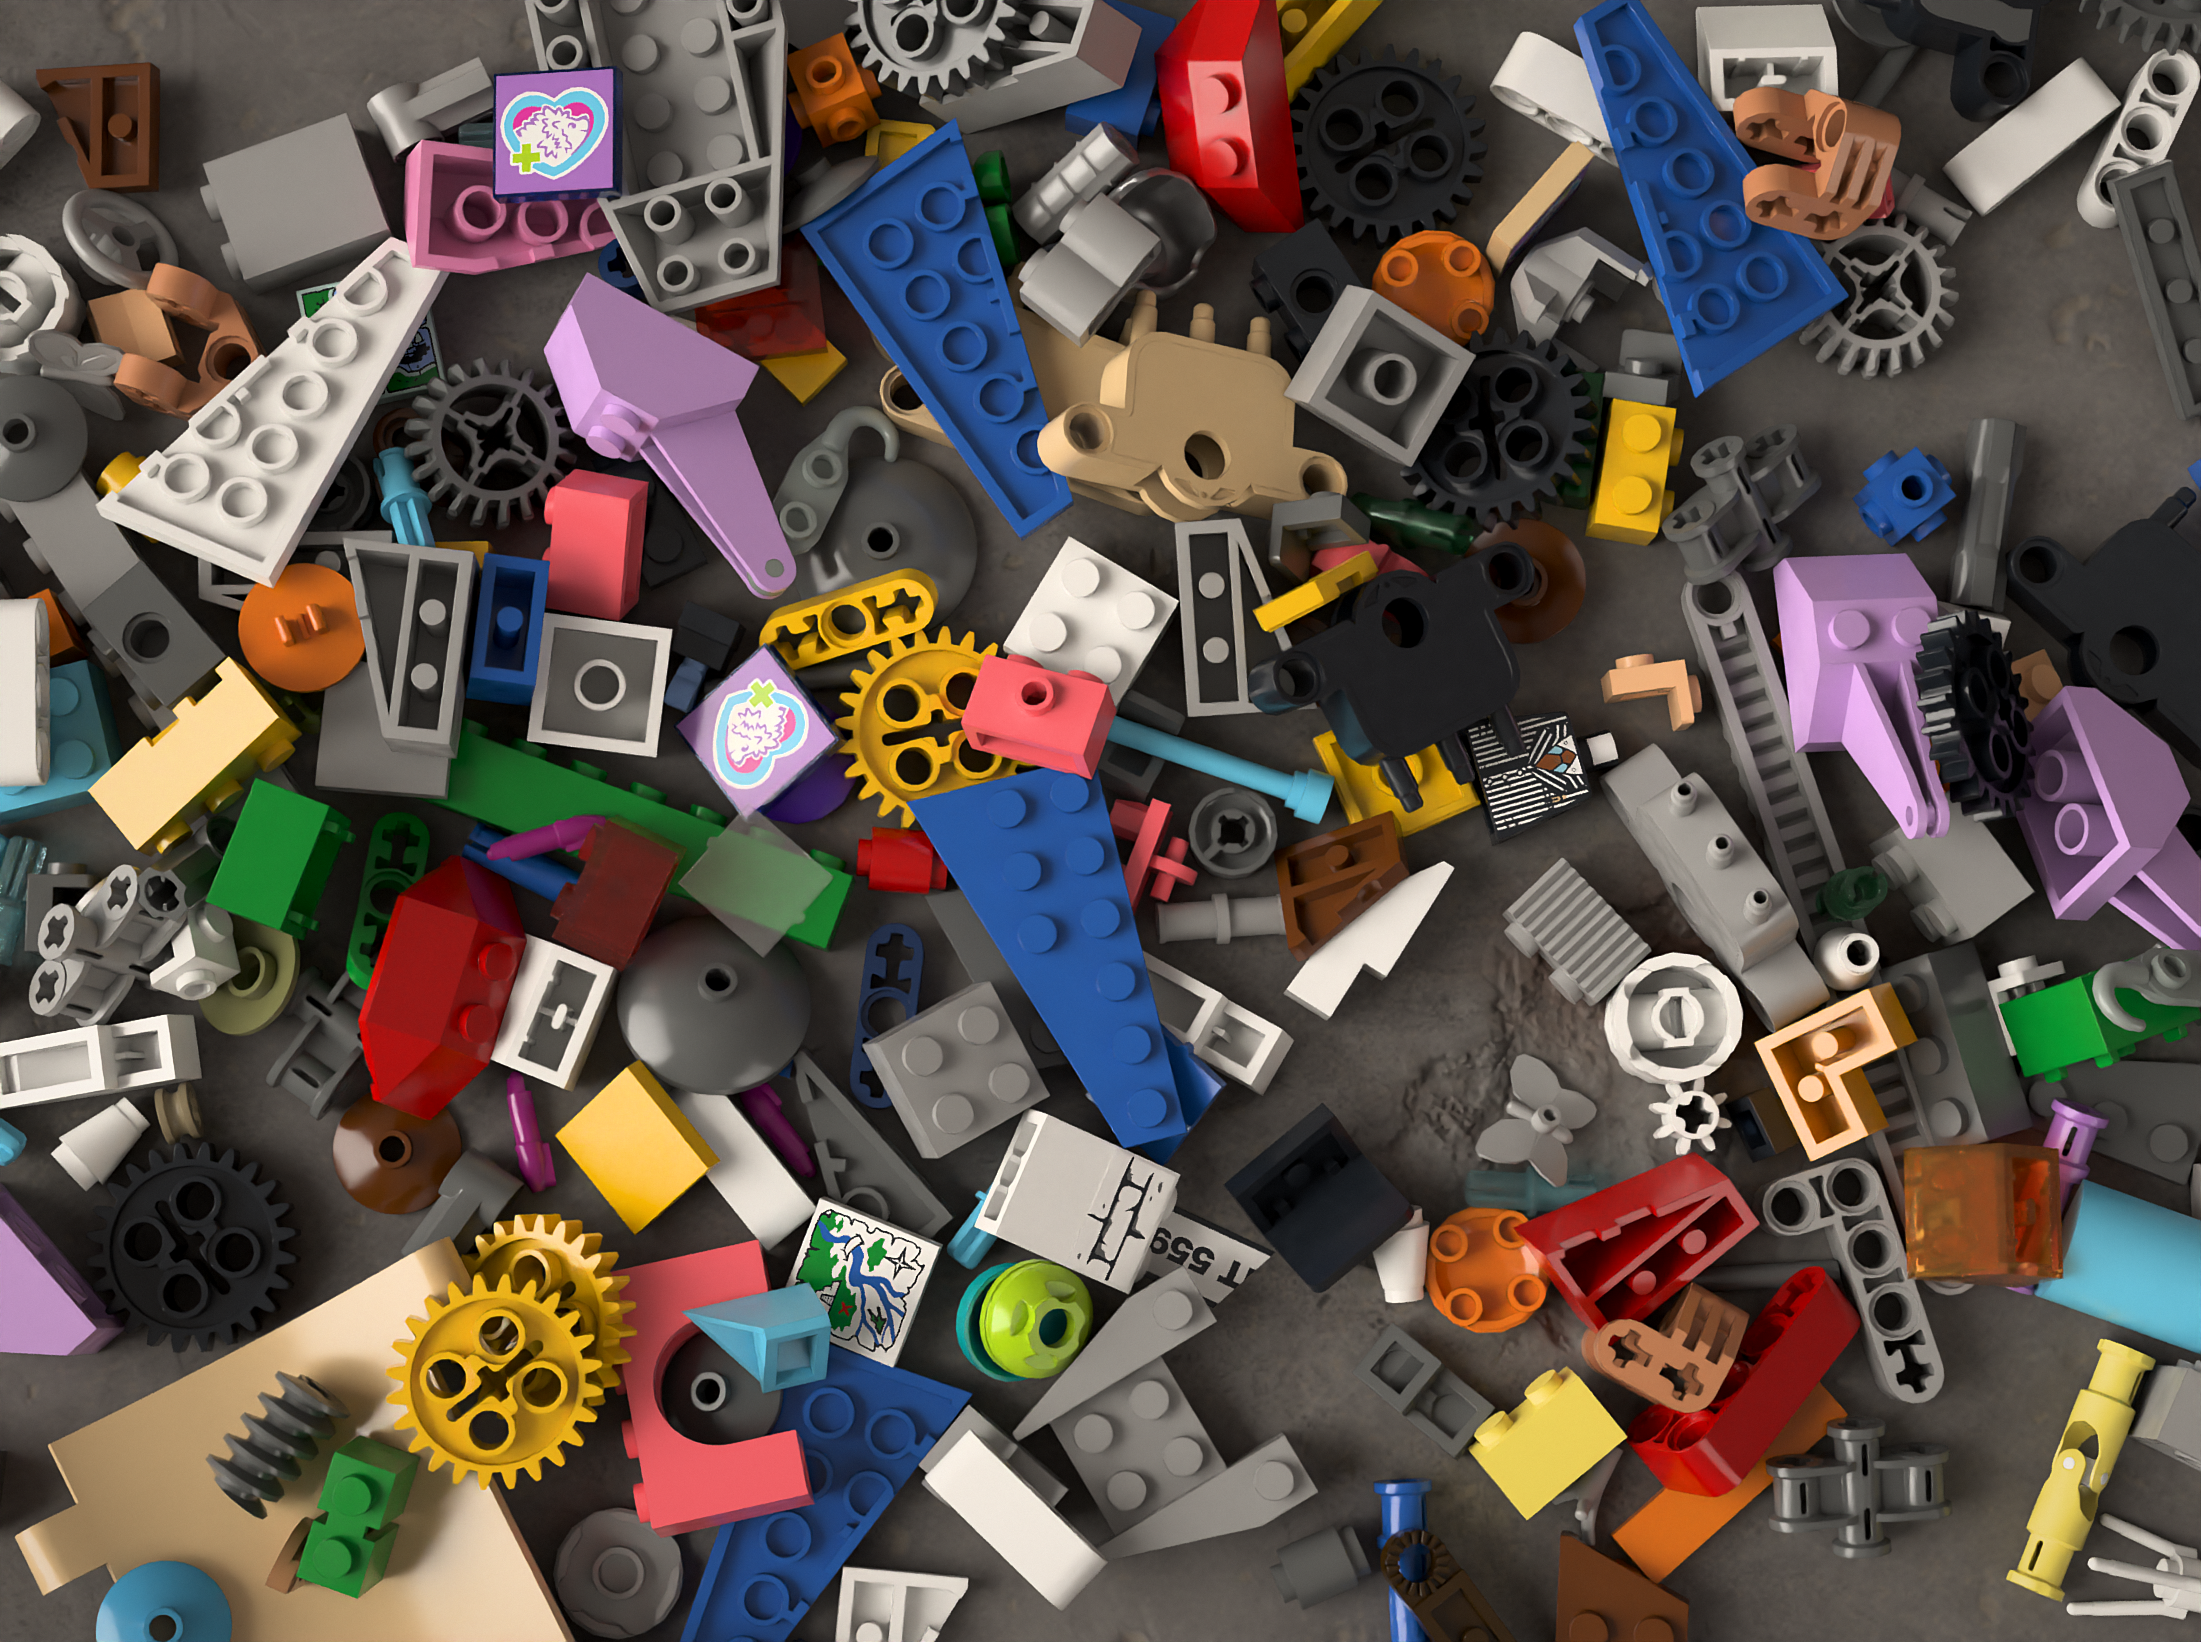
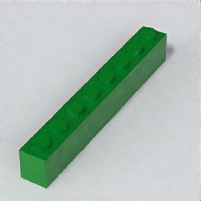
M463 717L457 759L452 758L448 799L413 797L477 822L481 821L488 826L512 835L553 824L556 820H566L575 815L605 816L608 825L606 831L609 841L571 852H566V850L561 848L555 851L725 915L746 920L768 931L827 953L830 952L856 884L852 875L844 873L847 862L840 858L815 849H811L808 859L784 850L787 839L757 827H751L748 836L724 828L728 818L715 811L692 804L689 813L686 814L665 806L668 795L636 782L631 783L629 791L622 790L605 783L608 776L606 771L574 759L569 769L545 761L549 752L547 749L516 737L512 738L509 747L486 739L489 728Z

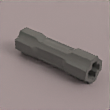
M1974 418L1968 424L1963 471L1966 477L1957 550L1950 561L1945 603L1997 614L2003 612L2007 585L2006 547L2015 483L2021 474L2027 430L2026 426H2022L2016 423V421L2001 418Z

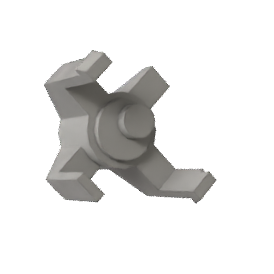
M1587 227L1536 244L1517 269L1510 285L1518 334L1523 330L1529 331L1536 341V347L1548 339L1558 350L1557 358L1566 353L1577 366L1575 371L1596 373L1600 366L1555 338L1564 321L1569 323L1574 319L1581 323L1596 301V299L1589 295L1593 287L1618 302L1627 288L1630 280L1600 262V260L1644 286L1653 278L1654 272L1649 261L1645 264L1641 263Z

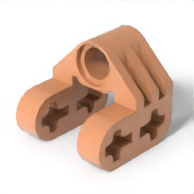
M1759 87L1748 90L1736 98L1733 103L1736 137L1741 143L1795 160L1815 164L1821 163V167L1815 173L1782 164L1764 165L1748 173L1742 182L1745 211L1750 220L1758 224L1813 239L1835 240L1848 236L1855 231L1880 206L1901 138V124L1897 116L1860 102L1830 95L1815 89H1810L1803 96L1779 88Z
M156 263L145 292L146 296L167 315L189 325L212 332L209 335L197 369L201 376L200 382L196 383L187 380L175 369L155 360L124 353L113 384L135 403L155 412L188 422L232 381L227 380L226 370L233 359L238 356L248 355L251 358V364L261 354L264 357H267L268 354L246 309L231 294L219 291L211 282L195 273L169 264Z
M1691 1281L1666 1313L1656 1330L1632 1319L1613 1320L1605 1324L1597 1335L1588 1327L1581 1341L1582 1356L1586 1364L1596 1373L1653 1405L1661 1403L1670 1409L1683 1413L1698 1412L1706 1408L1715 1398L1734 1363L1750 1314ZM1612 1336L1622 1337L1620 1344L1635 1353L1632 1360L1624 1361L1615 1358V1350L1608 1346ZM1663 1367L1678 1369L1677 1376L1685 1381L1680 1392L1673 1390L1674 1384L1670 1380L1659 1375Z

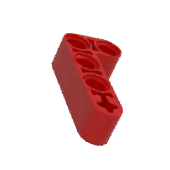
M1809 1266L1799 1270L1780 1287L1743 1335L1735 1361L1711 1403L1706 1408L1692 1413L1679 1412L1661 1403L1649 1406L1640 1412L1627 1428L1626 1435L1628 1437L1626 1441L1663 1487L1669 1490L1705 1497H1719L1727 1494L1745 1479L1856 1334L1861 1325V1317L1858 1311L1824 1268Z

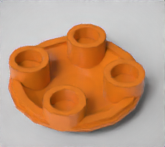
M1424 230L1400 239L1382 256L1372 277L1371 290L1463 347L1470 341L1473 331L1477 330L1482 335L1488 326L1489 315L1494 307L1495 281L1488 260L1471 241L1450 231Z
M1498 1205L1471 1206L1450 1215L1433 1232L1427 1247L1424 1284L1434 1306L1453 1324L1475 1333L1503 1332L1524 1323L1543 1304L1551 1280L1513 1228L1529 1221L1522 1213Z

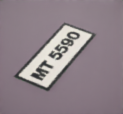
M1174 1206L1167 1220L1159 1223L1150 1244L1152 1251L1151 1261L1144 1277L1156 1281L1177 1267L1184 1265L1206 1304L1214 1308L1276 1252Z

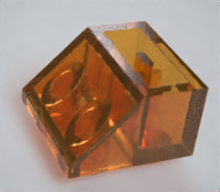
M1991 1143L1910 1147L1903 1149L1907 1279L2021 1288L2064 1279L2059 1148Z

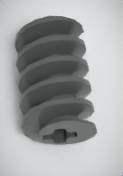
M278 1371L275 1374V1378L285 1392L282 1397L279 1398L265 1392H260L257 1396L268 1414L264 1418H260L244 1412L240 1417L250 1433L249 1437L244 1439L230 1433L223 1437V1440L233 1454L230 1460L213 1454H209L206 1458V1461L216 1475L214 1480L222 1491L241 1508L262 1520L268 1515L261 1499L277 1503L285 1495L284 1488L278 1478L294 1482L301 1476V1467L295 1457L312 1461L319 1454L318 1447L311 1435L329 1440L334 1436L336 1430L328 1415L341 1419H347L351 1415L348 1408L336 1396L318 1382L302 1374L296 1377Z

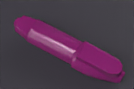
M589 814L575 815L566 820H556L553 824L511 835L491 844L486 856L492 861L510 856L511 861L514 862L560 848L566 850V852H571L609 841L606 831L608 828L605 816Z
M514 1071L506 1079V1097L516 1142L514 1150L518 1157V1167L521 1175L532 1193L544 1191L547 1187L556 1186V1177L549 1143L541 1140L532 1091H526L523 1076L520 1072Z
M766 1082L753 1089L738 1093L745 1110L752 1116L755 1124L763 1129L788 1164L802 1177H814L817 1169L807 1155L811 1150L781 1112L783 1102L770 1085Z

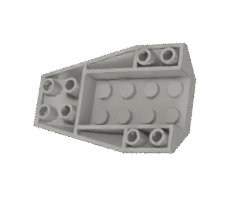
M525 0L540 74L613 69V188H596L592 190L650 306L670 316L780 285L788 27L782 0Z

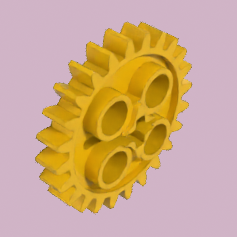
M943 626L940 629L936 642L929 644L926 634L922 629L914 632L912 647L908 649L899 638H891L888 642L892 657L888 660L873 649L867 654L869 664L874 670L872 675L856 669L850 674L849 677L861 689L860 693H841L838 701L853 710L852 716L838 718L834 721L833 727L851 733V739L838 745L835 751L836 754L854 755L856 763L850 766L843 776L845 779L864 776L867 783L860 791L858 798L862 801L876 793L881 796L883 800L877 814L880 818L886 816L895 807L901 809L902 829H908L916 818L906 802L1017 775L1015 772L1016 767L1032 768L1036 766L991 754V763L986 771L981 773L971 772L961 764L959 759L960 745L963 741L967 740L964 730L955 731L944 739V747H938L934 737L919 738L892 746H886L882 742L883 735L920 730L926 727L931 722V714H938L941 724L962 721L965 710L954 707L946 696L948 681L955 677H965L975 684L986 654L995 656L998 648L997 644L992 643L981 654L973 651L975 642L974 632L969 631L961 640L959 646L951 644L948 626ZM903 689L915 698L917 712L912 720L898 722L886 714L883 707V699L888 691ZM906 751H916L927 759L929 775L924 783L911 785L904 782L898 776L896 761L899 754Z
M557 1213L515 1215V1220L498 1221L494 1223V1234L477 1235L475 1242L479 1253L462 1254L461 1260L472 1282L474 1281L475 1274L482 1272L487 1280L489 1289H497L503 1273L510 1271L513 1290L522 1292L526 1283L532 1277L537 1278L536 1298L542 1301L555 1290H560L562 1294L555 1310L560 1315H563L570 1310L579 1308L582 1311L579 1317L580 1333L587 1331L595 1332V1340L582 1350L583 1355L603 1358V1366L587 1373L586 1379L604 1385V1388L619 1386L621 1380L612 1368V1365L628 1363L632 1359L631 1355L619 1346L621 1338L637 1335L635 1328L622 1323V1314L632 1311L637 1306L634 1301L620 1300L619 1291L630 1282L629 1275L612 1276L610 1270L619 1257L618 1253L606 1252L597 1254L601 1245L602 1235L600 1233L582 1234L583 1221H562L561 1215ZM543 1266L546 1274L545 1282L542 1275ZM576 1288V1291L574 1292V1294L571 1295L569 1298H567V1297L574 1291V1289ZM495 1316L483 1323L482 1336L486 1344L491 1348L504 1350L505 1346L511 1342L505 1349L508 1350L518 1342V1329L509 1318L503 1317L502 1320L501 1316ZM575 1323V1325L572 1327V1330L575 1334H578ZM539 1340L531 1342L499 1371L494 1372L487 1365L482 1367L485 1377L480 1384L482 1389L479 1393L478 1401L495 1388L500 1390L503 1395L507 1394L506 1383L511 1373L542 1351V1342ZM537 1368V1373L533 1369L524 1377V1387L528 1395L533 1399L549 1401L557 1397L561 1392V1381L552 1370ZM466 1374L461 1382L463 1387L466 1384ZM604 1394L596 1397H587L583 1400V1403L590 1407L603 1405L606 1402ZM497 1412L498 1419H505L501 1414Z
M510 1271L503 1273L497 1289H489L485 1276L482 1272H478L474 1276L473 1292L468 1294L465 1293L461 1285L454 1279L447 1284L449 1303L445 1305L431 1294L424 1299L426 1309L431 1316L429 1320L410 1314L404 1321L408 1328L416 1335V1338L414 1340L400 1338L393 1341L391 1347L407 1358L405 1363L388 1366L385 1375L403 1381L402 1388L396 1389L386 1397L387 1403L406 1405L407 1412L393 1426L395 1430L415 1427L418 1434L408 1448L410 1453L420 1451L427 1446L435 1451L428 1470L431 1472L440 1468L447 1460L454 1463V1484L458 1485L470 1469L477 1471L480 1490L487 1489L493 1472H501L508 1489H514L518 1469L523 1467L537 1482L543 1476L540 1459L546 1456L560 1467L565 1464L566 1457L560 1446L563 1440L572 1445L580 1447L583 1445L585 1437L574 1425L576 1420L595 1422L598 1413L592 1407L583 1403L584 1398L602 1395L604 1391V1385L586 1379L587 1373L603 1366L602 1357L584 1356L582 1351L595 1340V1332L587 1331L575 1334L572 1327L579 1319L582 1311L576 1308L560 1315L555 1310L562 1294L558 1289L552 1292L544 1301L536 1298L537 1278L532 1277L526 1283L522 1292L513 1290ZM495 1316H503L513 1321L519 1333V1339L515 1346L508 1350H497L486 1344L482 1336V1326L486 1320ZM535 1340L542 1342V1351L511 1373L506 1383L507 1394L503 1395L500 1390L495 1388L484 1395L457 1420L448 1418V1410L480 1386L485 1377L482 1367L487 1365L492 1371H499L531 1342ZM441 1359H451L458 1362L466 1373L465 1386L456 1392L447 1393L440 1391L434 1386L430 1378L432 1364ZM535 1368L550 1369L557 1374L561 1381V1392L557 1397L549 1401L535 1400L528 1395L524 1387V1377ZM491 1410L498 1412L506 1419L509 1434L504 1440L489 1444L482 1442L476 1437L472 1428V1420L483 1411Z

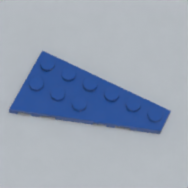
M1606 0L1580 16L1573 25L1696 399L1840 305L1849 295L1808 237L1758 224L1749 219L1745 211L1742 181L1748 173L1758 168L1640 0Z
M955 117L872 176L842 201L799 229L1021 541H1024L1072 507L1074 502L1066 476L1051 471L1042 462L1038 454L1037 440L1039 433L1049 423Z
M1041 768L906 802L1123 1148L1128 1149L1188 1134L1098 768H1096L1092 780L1072 773Z
M830 1343L826 1379L784 1388L781 1412L775 1427L769 1434L773 1435L796 1429L803 1442L815 1504L720 1526L680 1642H784L973 1393L897 1366L890 1367Z

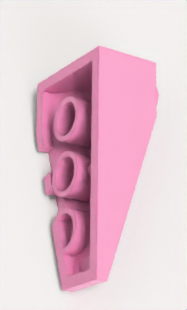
M421 140L406 157L403 224L413 268L478 275L603 249L608 243L616 239L592 189L495 194L496 149Z

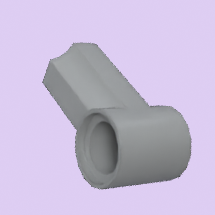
M477 57L421 84L415 81H407L388 87L372 97L367 103V108L393 162L397 165L406 164V157L421 140L445 143V137L496 114V91L480 58Z

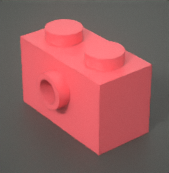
M574 469L555 487L550 489L546 499L544 518L546 524L552 525L551 545L545 550L542 560L550 561L546 608L620 621L638 603L649 482Z
M986 654L961 725L972 749L1064 773L1076 774L1092 780L1113 723L1116 708L1108 685H1105L1100 678L1081 670H1070L1066 675L1046 670L1040 663L1026 656L1012 654L1008 655L1007 659Z

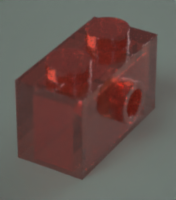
M618 814L607 819L604 827L594 823L578 854L579 859L587 862L576 885L568 881L565 883L552 908L550 916L559 920L552 938L620 971H624L633 963L687 848Z

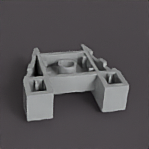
M1184 1265L1177 1267L1127 1297L1089 1343H1087L1077 1358L1065 1369L1013 1430V1435L1018 1442L1044 1425L1050 1424L1113 1531V1534L1093 1545L1107 1561L1260 1527L1318 1493L1286 1436L1281 1432L1225 1465L1161 1357L1162 1354L1217 1322Z

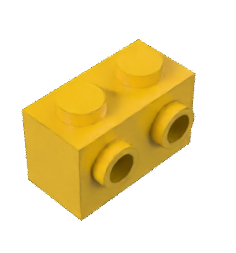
M1620 399L1612 400L1603 414L1585 536L1648 546L1658 533V528H1662L1663 521L1672 513L1674 504V491L1665 489L1668 466L1677 467L1684 436L1683 429L1674 428L1675 408Z

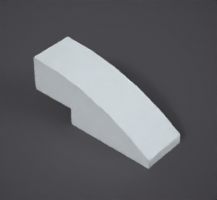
M1443 861L1398 883L1312 954L1283 994L1327 1021L1361 968L1382 981L1387 977L1453 872L1454 867Z
M1143 951L1160 1022L1182 1043H1192L1194 1046L1193 1053L1206 1065L1263 1096L1294 1040L1283 1029L1231 1002L1220 992Z
M166 1014L114 1025H94L0 1043V1110L113 1094L202 1078L194 1015Z

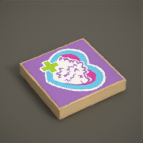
M1580 141L1572 142L1493 231L1483 255L1488 260L1492 275L1496 279L1504 274L1578 190L1595 156Z

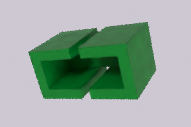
M361 1435L336 1450L317 1508L326 1512L313 1520L296 1577L356 1599L382 1581L399 1528V1524L391 1521L404 1512L421 1457ZM369 1527L375 1529L367 1535Z

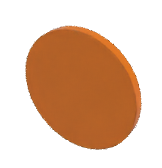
M309 563L287 565L273 589L257 582L243 603L238 623L240 645L251 667L272 685L287 691L300 693L316 692L330 688L349 676L360 663L366 651L352 583L330 568Z

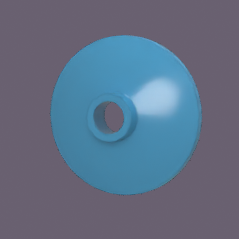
M177 1561L147 1563L122 1576L106 1594L99 1609L96 1622L97 1642H161L154 1639L150 1632L152 1621L159 1615H168L176 1623L175 1635L165 1642H230L232 1633V1617L229 1604L218 1584L200 1569Z

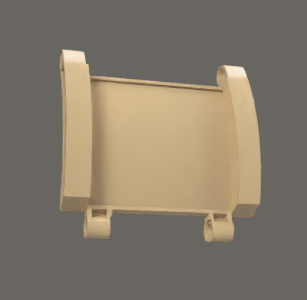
M450 1236L417 1250L322 1305L215 1362L50 1443L48 1448L76 1505L33 1525L15 1536L43 1596L105 1565L114 1583H116L122 1576L141 1565L156 1561H177L192 1565L205 1572L221 1588L228 1601L232 1617L230 1642H576L493 1475L486 1490H480L477 1471L470 1469L458 1485L454 1484V1463L447 1460L434 1472L428 1470L430 1460L435 1452L429 1446L411 1453L421 1458L404 1512L391 1521L399 1524V1528L382 1581L358 1599L307 1580L303 1586L288 1594L265 1586L282 1548L298 1523L305 1516L314 1520L326 1512L317 1508L336 1450L361 1435L410 1453L408 1448L418 1434L415 1427L395 1430L393 1426L407 1412L406 1405H394L386 1402V1397L389 1393L403 1387V1381L393 1379L385 1375L386 1368L390 1365L406 1362L407 1358L396 1352L391 1346L395 1339L405 1338L414 1340L416 1338V1335L404 1322L410 1314L425 1320L430 1319L431 1316L424 1303V1299L429 1294L437 1297L446 1305L450 1302L447 1284L454 1279L461 1285L466 1294L473 1292V1282ZM437 1362L433 1363L430 1369L432 1383L440 1391L450 1393L451 1391ZM278 1371L296 1377L302 1374L318 1382L336 1396L348 1408L351 1415L347 1419L328 1415L336 1430L331 1439L325 1440L311 1435L318 1447L319 1454L312 1461L295 1457L301 1467V1476L294 1482L278 1478L284 1488L285 1495L277 1503L261 1499L268 1515L262 1520L241 1508L222 1491L214 1480L216 1475L206 1461V1458L209 1454H213L230 1460L233 1454L223 1440V1437L227 1433L244 1439L249 1437L250 1433L240 1417L244 1412L260 1418H264L268 1414L257 1396L260 1392H265L279 1398L282 1397L285 1392L275 1378V1374ZM457 1404L447 1412V1416L451 1420H457L462 1416ZM369 1527L367 1535L375 1529ZM159 1615L154 1618L150 1625L151 1635L154 1639L161 1642L170 1640L176 1632L174 1619L168 1615Z

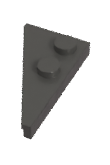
M807 1048L802 1049L793 1058L797 1071L796 1083L802 1104L806 1103L817 1141L814 1146L828 1195L835 1201L932 1239L957 1215L955 1211Z

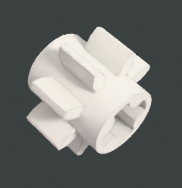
M1704 1077L1692 1080L1687 1092H1683L1679 1084H1665L1666 1091L1671 1098L1666 1103L1660 1102L1649 1105V1110L1656 1114H1661L1663 1124L1653 1134L1654 1138H1663L1670 1135L1677 1139L1676 1155H1686L1690 1149L1691 1140L1697 1139L1701 1148L1706 1152L1714 1150L1715 1143L1709 1134L1715 1128L1724 1129L1731 1127L1732 1123L1729 1120L1719 1117L1717 1106L1723 1103L1728 1096L1726 1093L1710 1096L1703 1092L1705 1085ZM1694 1100L1695 1112L1704 1115V1122L1701 1125L1692 1126L1686 1132L1685 1120L1676 1117V1109L1689 1105Z

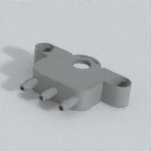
M1653 743L1598 778L1609 803L1649 861L1658 870L1668 893L1685 920L1701 940L1714 950L1724 969L1770 1032L1776 1033L1830 999V994L1823 979L1795 940L1799 923L1787 896L1716 794L1698 774L1692 772L1682 779L1664 752Z

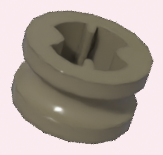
M190 1082L179 1083L178 1090L174 1093H169L166 1088L155 1091V1106L158 1120L169 1145L180 1143L181 1137L185 1134H190L193 1139L204 1136V1123L200 1105Z

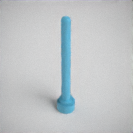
M1118 716L1114 717L1106 739L1284 799V807L1295 810L1294 817L1315 824H1319L1322 819L1335 776L1312 768L1308 770V773L1296 770L1294 775H1290Z

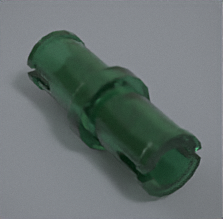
M1357 492L1349 500L1371 520L1370 534L1391 539L1396 547L1412 550L1419 545L1449 552L1451 555L1461 556L1466 553L1471 545L1473 536L1456 533L1458 529L1474 530L1472 519L1467 515H1455L1428 509L1423 501L1412 498H1405L1400 502L1370 496L1367 493Z
M1870 866L1845 869L1835 873L1816 894L1815 907L1818 914L1823 916L1826 913H1830L1831 915L1827 921L1832 923L1856 921L1866 917L1886 897L1887 882L1885 876L1879 873V875L1873 877L1872 873L1875 868Z

